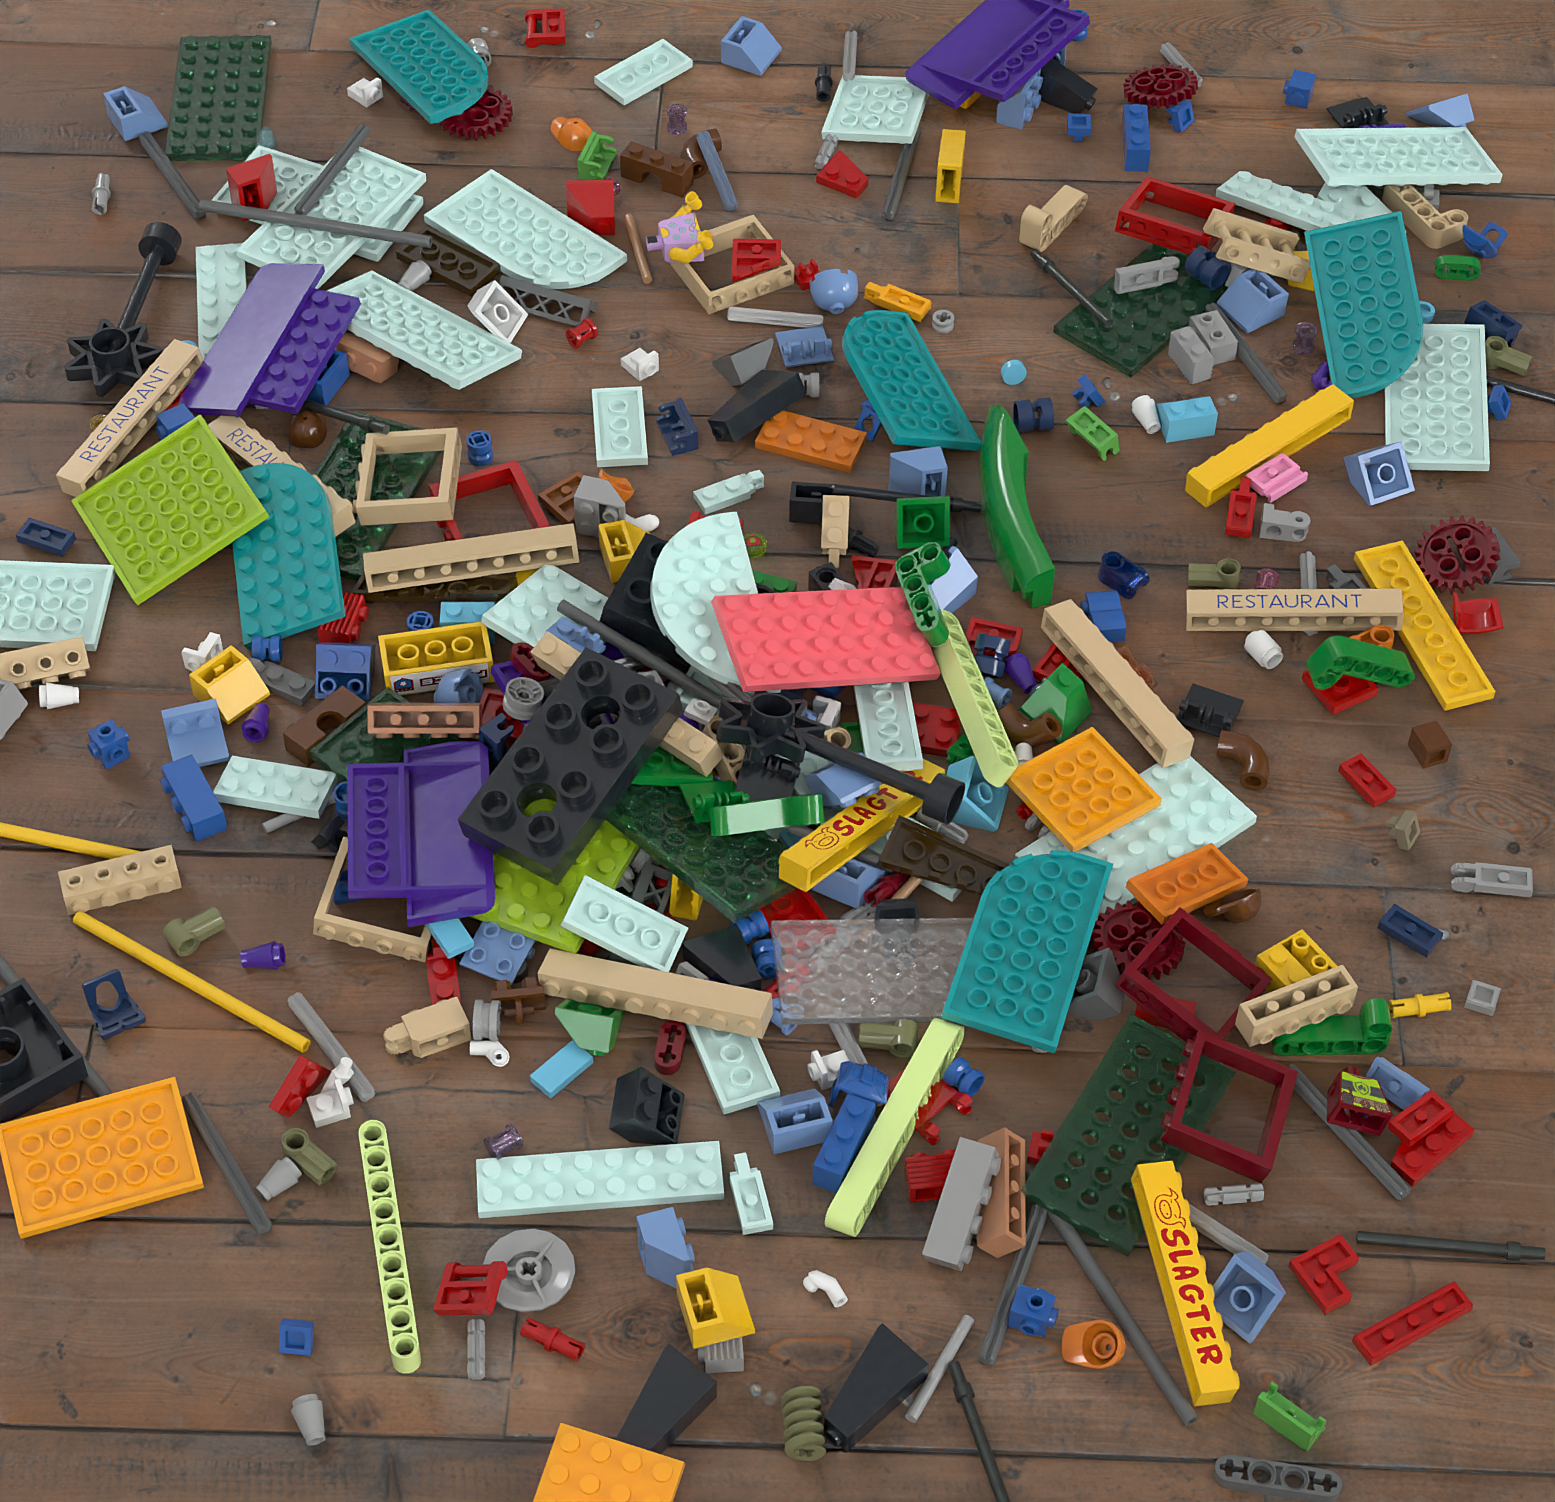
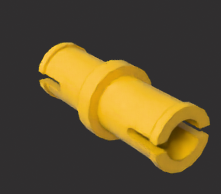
M1448 992L1423 996L1421 993L1415 994L1412 998L1389 1000V1012L1393 1011V1013H1390L1392 1019L1411 1015L1425 1017L1426 1013L1451 1011V999L1447 1000L1450 997Z

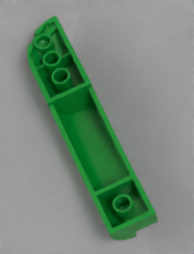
M992 405L986 412L979 453V492L983 518L995 557L1011 591H1020L1022 598L1027 599L1031 609L1051 604L1055 567L1036 532L1029 513L1025 495L1029 452L1004 407Z

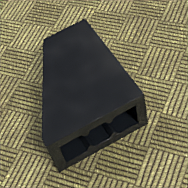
M737 925L682 941L684 962H688L705 976L709 977V979H714L719 983L761 991L762 978Z

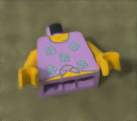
M694 191L686 195V206L683 205L675 215L658 223V235L646 237L647 250H662L666 262L688 264L690 262L704 261V249L710 250L713 247V236L708 230L700 231L695 213H691L692 210L696 211L702 207V201Z

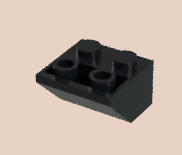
M793 481L791 483L789 522L822 524L823 495H835L831 493L833 484Z
M639 1067L617 1078L609 1129L631 1143L652 1145L677 1144L685 1094L645 1068Z

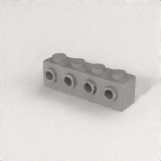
M963 1137L959 1138L922 1252L926 1261L961 1272L964 1263L969 1264L973 1253V1246H970L973 1235H978L982 1226L983 1217L980 1216L983 1204L988 1205L991 1198L992 1187H989L992 1175L997 1176L1001 1166V1158H999L996 1147Z

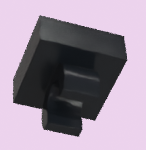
M336 815L311 842L318 849L327 843L328 849L336 853L340 846L335 842V838L341 841L343 837L348 838L347 832L339 830L345 821Z

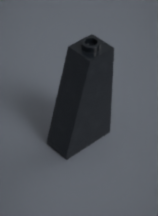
M1053 58L1041 68L1040 76L1043 77V82L1038 94L1041 95L1042 102L1073 114H1082L1085 109L1089 111L1096 102L1094 95L1098 88Z
M761 370L707 420L716 441L734 443L806 394V390L799 373Z
M883 1323L875 1331L824 1416V1435L826 1439L835 1447L839 1445L846 1453L927 1379L929 1364Z
M668 1344L664 1348L615 1440L662 1454L717 1397V1381L672 1345Z

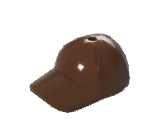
M302 408L292 418L289 426L288 438L291 445L297 448H314L321 445L327 434L325 415Z
M1260 889L1236 891L1217 901L1211 902L1203 906L1204 915L1210 918L1222 914L1228 921L1235 924L1247 921L1256 916L1260 909Z

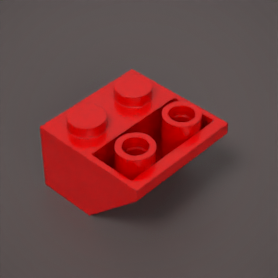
M269 153L226 168L231 203L268 210L277 194L272 155ZM241 218L243 222L250 220L247 218Z

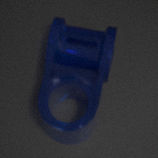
M1109 551L1103 554L1098 578L1103 584L1113 590H1117L1122 597L1132 599L1140 587H1144L1149 583L1150 577L1147 571L1125 558L1122 554L1116 551Z

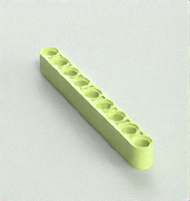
M941 610L949 630V636L943 644L938 646L930 645L984 778L993 786L1003 787L1018 767V760L958 619L952 613Z
M936 1017L932 1020L830 1204L825 1217V1226L827 1228L853 1237L859 1234L915 1131L916 1119H919L918 1107L928 1103V1096H932L930 1094L931 1085L934 1086L936 1082L943 1079L947 1068L959 1050L964 1038V1026Z
M369 1120L364 1122L359 1128V1141L389 1346L394 1368L401 1373H411L419 1368L421 1354L389 1145L384 1124L377 1120ZM383 1216H390L389 1218L381 1219ZM388 1242H394L392 1245H384ZM391 1269H399L396 1272H388ZM395 1296H403L401 1299L398 1300L392 1299ZM400 1323H406V1324H407V1325L404 1326V1327H395L396 1325H398V1324H400ZM411 1351L408 1355H400L401 1352Z

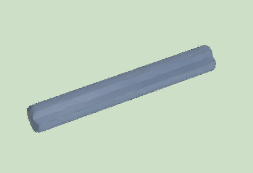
M700 131L696 139L723 205L727 211L736 210L738 206L737 199L708 131Z

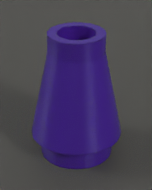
M1016 653L1005 660V672L1023 690L1024 694L1032 693L1038 688L1028 657L1023 656L1022 653Z
M256 704L241 726L244 738L250 742H260L268 735L270 709L266 704Z
M272 941L249 950H242L240 954L242 967L278 970L280 966H285L286 963L285 948L282 943Z

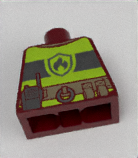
M1349 1066L1344 1068L1337 1074L1328 1089L1327 1123L1380 1136L1393 1116L1380 1082L1373 1078L1361 1076L1359 1069Z

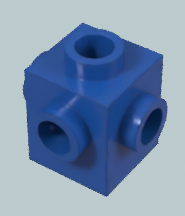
M112 719L87 731L90 743L87 744L88 750L93 758H97L106 770L130 757L127 742L130 741L126 730L122 726L118 727Z
M1019 1284L1010 1309L1008 1326L1019 1329L1026 1335L1045 1337L1048 1326L1054 1328L1058 1317L1059 1309L1054 1308L1056 1296L1049 1294V1292L1041 1288L1033 1289Z

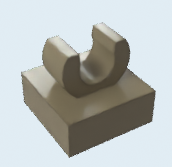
M1405 810L1401 818L1390 816L1386 823L1387 827H1392L1388 836L1392 839H1397L1399 849L1409 851L1421 832L1417 813Z

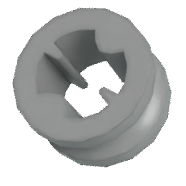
M938 310L933 314L932 328L934 331L949 333L953 330L954 315L952 312Z

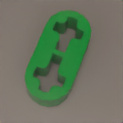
M1442 255L1434 262L1435 274L1441 279L1472 281L1481 274L1480 261L1475 257Z

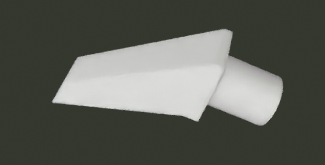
M343 1057L340 1064L332 1070L321 1093L335 1089V1079L340 1078L343 1085L354 1074L351 1069L353 1062L350 1058Z

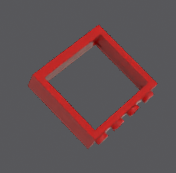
M1147 176L1120 208L1115 232L1188 255L1197 248L1198 244L1212 250L1219 241V237L1144 214L1137 210L1147 200L1208 219L1213 208L1233 214L1235 203ZM1153 192L1154 196H1149L1147 193Z
M517 460L458 476L456 499L510 484L532 529L550 527ZM440 482L429 485L430 496L427 497L439 496ZM454 519L436 521L438 528L444 529L445 542L463 539Z

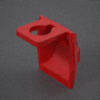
M1453 593L1451 607L1455 626L1460 634H1484L1504 628L1498 599L1482 598L1459 602L1458 593Z

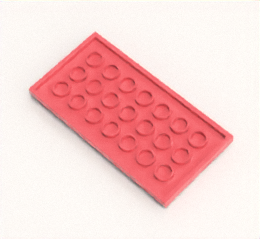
M902 587L714 596L711 601L743 692L937 680L941 675L930 644L916 625Z

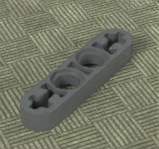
M1223 1455L1219 1457L1213 1470L1215 1482L1223 1488L1309 1502H1335L1339 1498L1343 1486L1340 1476L1331 1470L1237 1455ZM1225 1466L1231 1467L1232 1477L1225 1476ZM1243 1468L1248 1469L1245 1477L1246 1480L1242 1479ZM1256 1470H1263L1268 1473L1270 1480L1266 1483H1259L1254 1480L1252 1473ZM1289 1475L1298 1476L1302 1480L1303 1485L1300 1488H1291L1286 1484L1285 1478ZM1310 1479H1313L1312 1490L1307 1489ZM1323 1482H1329L1330 1492L1324 1491Z

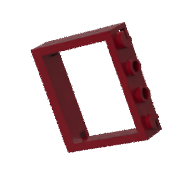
M1179 907L1123 971L1114 986L1185 1042L1187 1038L1192 1040L1198 1030L1224 1040L1236 1026L1235 1022L1239 1007L1216 1033L1138 971L1139 968L1174 929L1251 990L1242 1003L1261 996L1273 979L1261 968L1256 967L1247 960L1238 950L1233 949L1219 938L1215 932L1210 931L1196 920L1192 914Z
M1198 1030L1192 1040L1187 1038L1185 1047L1181 1051L1185 1058L1183 1063H1179L1174 1075V1079L1178 1080L1177 1085L1172 1087L1167 1098L1170 1109L1169 1112L1165 1111L1160 1122L1161 1127L1164 1128L1160 1141L1262 1183L1273 1168L1298 1071ZM1201 1054L1275 1085L1256 1155L1181 1124Z

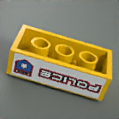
M481 622L378 636L387 697L436 691L443 676L459 669H472L471 673H477L482 684L495 682L490 673L493 659L487 626Z

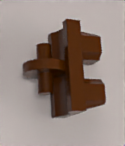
M537 977L523 979V988L511 989L510 981H496L494 991H490L491 1001L500 1000L501 1014H505V1017L517 1016V1024H523V1015L534 1014V1011L546 1010L544 987L540 986Z

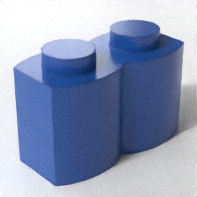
M1117 590L1086 592L1084 601L1080 602V608L1086 617L1098 627L1108 642L1125 641L1126 622Z

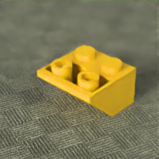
M625 520L598 525L599 546L611 583L618 582L647 532Z
M232 645L189 674L193 696L200 702L216 699L220 718L228 725L270 696V691L249 659Z
M1303 929L1257 955L1255 963L1256 967L1261 968L1273 979L1266 988L1269 993L1338 967Z
M703 1268L676 1275L677 1297L693 1349L755 1333L752 1318L737 1275L711 1268Z

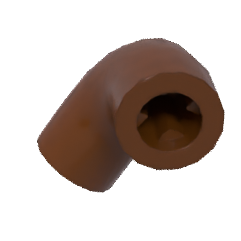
M716 128L705 130L709 132L716 151H721L722 142ZM697 134L693 135L684 144L680 155L682 159L693 162V179L702 177L708 171L707 163L696 139Z
M1010 702L997 710L1009 741L1017 745L1027 743L1031 747H1037L1051 742L1061 734V725L1058 719L1051 713L1046 712L1034 720H1027L1018 714Z
M1221 729L1216 756L1229 758L1240 763L1242 766L1240 783L1245 788L1250 790L1264 789L1269 778V760L1262 746L1249 736Z

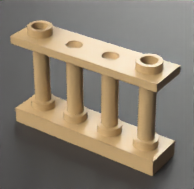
M1213 208L1203 227L1206 234L1219 237L1223 241L1216 254L1218 259L1298 283H1302L1310 268L1309 260L1294 256L1292 252L1299 241L1296 233Z

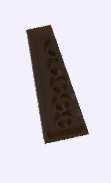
M364 571L351 593L362 594L365 598V603H374L375 601L499 602L517 588L518 582L517 577L492 574L368 593Z
M900 815L876 864L886 869L981 896L996 872H1001L1009 866L1007 863Z

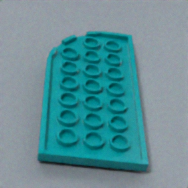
M429 9L349 38L350 46L430 124L439 123L443 119L462 114L464 110L471 107L483 96L488 87V71L484 60Z
M1401 211L1304 232L1331 383L1352 399L1375 393L1395 382L1414 362L1422 344V312Z
M871 310L864 312L860 317H853L842 336L844 355L892 443L896 445L940 446L941 449L978 451L981 446L979 437L908 313Z
M285 463L260 464L239 471L270 516L232 542L243 645L247 650L252 649L253 636H263L264 638L281 636L285 638L345 617L332 509L328 495L323 487L307 471Z
M1051 850L1049 854L1033 856L1031 853L1013 860L1012 864L1001 872H996L981 896L941 1018L1055 1054L1113 863L1076 852Z

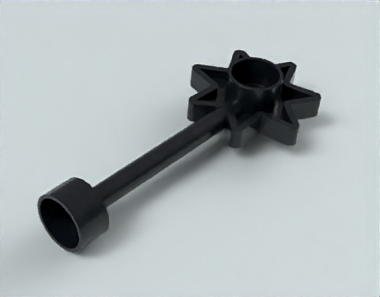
M153 222L146 226L138 244L139 252L145 261L117 327L108 319H102L99 321L97 330L92 336H74L67 339L69 352L75 357L64 366L68 381L93 380L96 395L103 397L118 383L133 387L142 377V370L149 368L163 353L160 346L147 343L149 339L147 325L145 323L135 325L159 265L165 266L174 262L180 249L182 238L173 226L163 222Z
M755 691L750 702L721 698L718 716L723 721L718 724L716 740L724 743L746 745L749 760L752 762H760L769 755L778 754L793 762L802 763L805 751L922 799V815L943 824H950L961 806L965 793V783L938 773L932 782L928 783L824 740L826 726L805 717L808 702L804 699L790 700L785 696L768 693L767 691Z

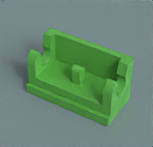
M594 131L591 132L578 158L579 179L605 180L617 155L616 148L604 145V142L613 144L614 139L612 137L596 134Z
M1086 406L1066 419L1069 431L1074 435L1078 433L1098 451V455L1102 460H1106V452L1109 449L1114 455L1120 451L1118 434Z
M1272 1381L1267 1393L1263 1391L1258 1396L1253 1414L1307 1452L1324 1432L1326 1419L1320 1416L1318 1420H1315L1277 1392L1278 1385Z

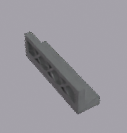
M504 275L501 276L499 283L504 290L509 288L515 291L517 298L514 300L516 302L520 301L521 307L527 313L575 327L580 325L583 319L588 318L590 311L595 313L598 303L590 299ZM529 295L536 296L539 304L533 308H527L523 300ZM552 301L558 302L562 309L554 315L550 314L545 306ZM574 307L583 309L580 322L572 320L568 311Z
M645 862L637 876L630 898L643 904L644 900L653 898L658 907L656 912L663 915L671 892L673 873ZM652 875L668 881L666 887L656 890L651 882ZM611 951L607 957V960L638 966Z

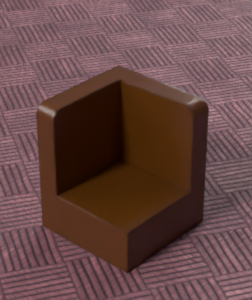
M1432 721L1412 727L1408 746L1424 769L1447 762L1452 743L1439 723Z

